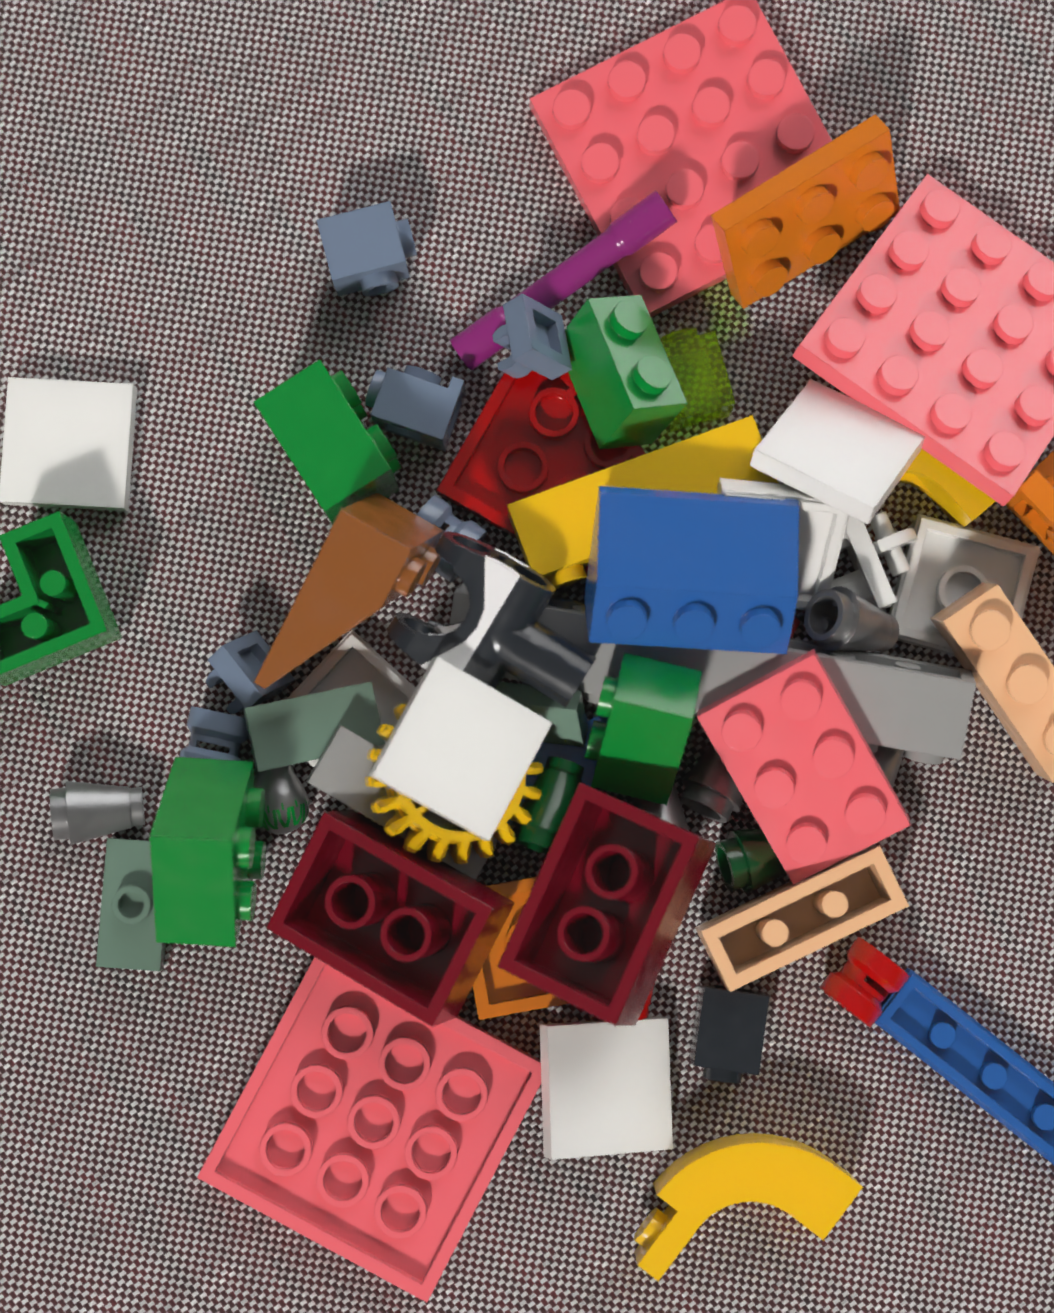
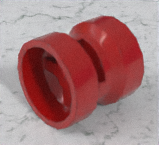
M857 937L846 952V964L840 971L830 972L819 988L854 1017L871 1028L882 1014V1001L889 993L899 992L910 976L864 939Z

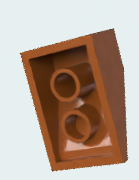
M379 493L370 495L341 509L254 683L266 689L400 595L407 598L417 584L425 586L441 560V557L435 551V546L444 530Z

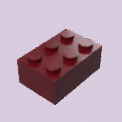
M579 783L497 967L614 1026H635L717 843L601 790Z
M353 810L324 812L266 929L431 1027L456 1018L515 902L443 861L440 863L429 861L427 859V852L419 849L416 853L404 850L403 838L397 835H387L383 827Z

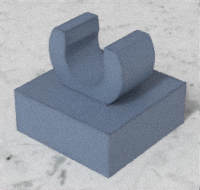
M523 293L503 304L506 324L499 327L492 337L493 342L509 350L511 349V355L497 363L498 370L514 378L524 377L533 370L551 380L572 370L561 314Z
M257 630L222 645L208 659V662L214 668L206 679V684L209 688L225 682L236 696L235 700L226 707L230 714H235L244 708L256 706L280 694L295 680L289 672L266 689L254 683L271 649Z

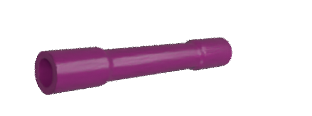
M655 190L611 222L606 231L515 297L523 293L552 309L617 261L637 252L677 223V220ZM503 306L493 308L450 339L453 348L471 371L504 348L493 342L492 337L499 327L506 324Z

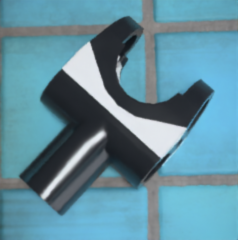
M450 531L443 532L435 546V551L446 562L454 566L452 571L463 580L469 593V609L466 618L457 624H440L432 620L426 623L415 616L399 612L395 614L388 626L387 632L390 638L403 652L425 670L428 668L431 660L438 656L495 690L506 672L566 708L595 662L596 657L538 622V619L556 591L554 585L537 571L506 552L463 534Z

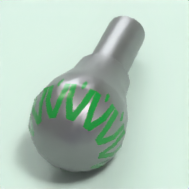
M289 765L256 772L254 788H264L265 811L262 827L273 834H287L298 829L308 816L309 799L305 788L293 770V766Z

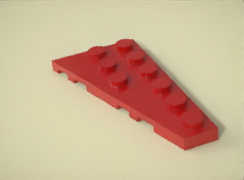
M533 370L521 378H514L504 373L436 491L441 497L516 538L508 516V504L646 453L639 445L599 450L568 372L554 380ZM588 566L584 567L586 574L588 572ZM795 615L790 638L793 637L800 624Z

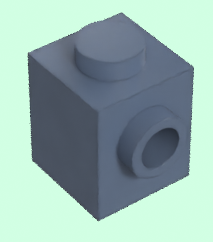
M390 201L317 220L331 278L338 296L362 291L364 296H377L395 290L399 286L398 281L410 278L405 258L417 256L408 218L395 221Z

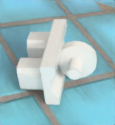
M885 511L875 515L870 521L877 541L872 543L865 524L849 516L840 551L847 550L855 571L834 579L831 588L837 586L846 587L881 610L891 607V604L896 603L897 600L879 557L884 555L893 577L911 570L902 547L918 540L915 531L911 527L895 533Z

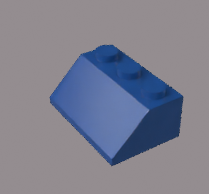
M599 486L584 595L589 642L787 654L798 600V500L744 498L712 493Z

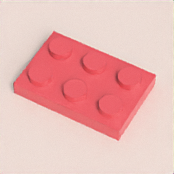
M814 649L698 710L697 718L793 885L911 826L908 814Z

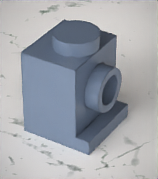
M407 365L403 373L387 367L386 372L376 370L366 395L365 406L373 408L370 415L374 425L377 424L380 429L446 452L466 396L465 382L452 376L450 384L446 388L440 385L441 377L423 368Z

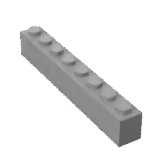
M464 582L454 591L450 624H457L466 618L469 609V593ZM553 596L538 619V622L596 657L595 662L577 689L585 692L584 699L588 702L598 704L605 676L618 679L624 652L702 671L695 712L698 713V710L814 649L873 753L878 751L879 746L904 750V757L924 764H942L944 757L961 760L976 688V681L971 670L866 651L825 650L815 642L792 638L789 640L787 654L592 643L588 639L584 602ZM506 672V674L503 677L507 679L521 681L520 679H518L517 677L513 676L508 672Z

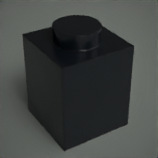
M699 982L689 1060L694 1066L704 1067L703 1078L739 1084L741 1083L742 1073L759 1075L770 996L763 991L737 988L729 992L723 985Z

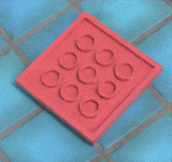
M724 0L530 98V109L598 236L606 231L611 222L655 190L676 218L677 223L634 254L625 256L613 264L629 296L642 295L651 317L727 279L711 219L713 213L832 141L756 0Z
M927 173L799 344L792 357L848 397L925 436L922 446L923 450L1004 507L1016 494L1054 437V262Z
M314 957L197 1178L415 1297L428 1302L541 1085V1060L459 1016L431 1027Z

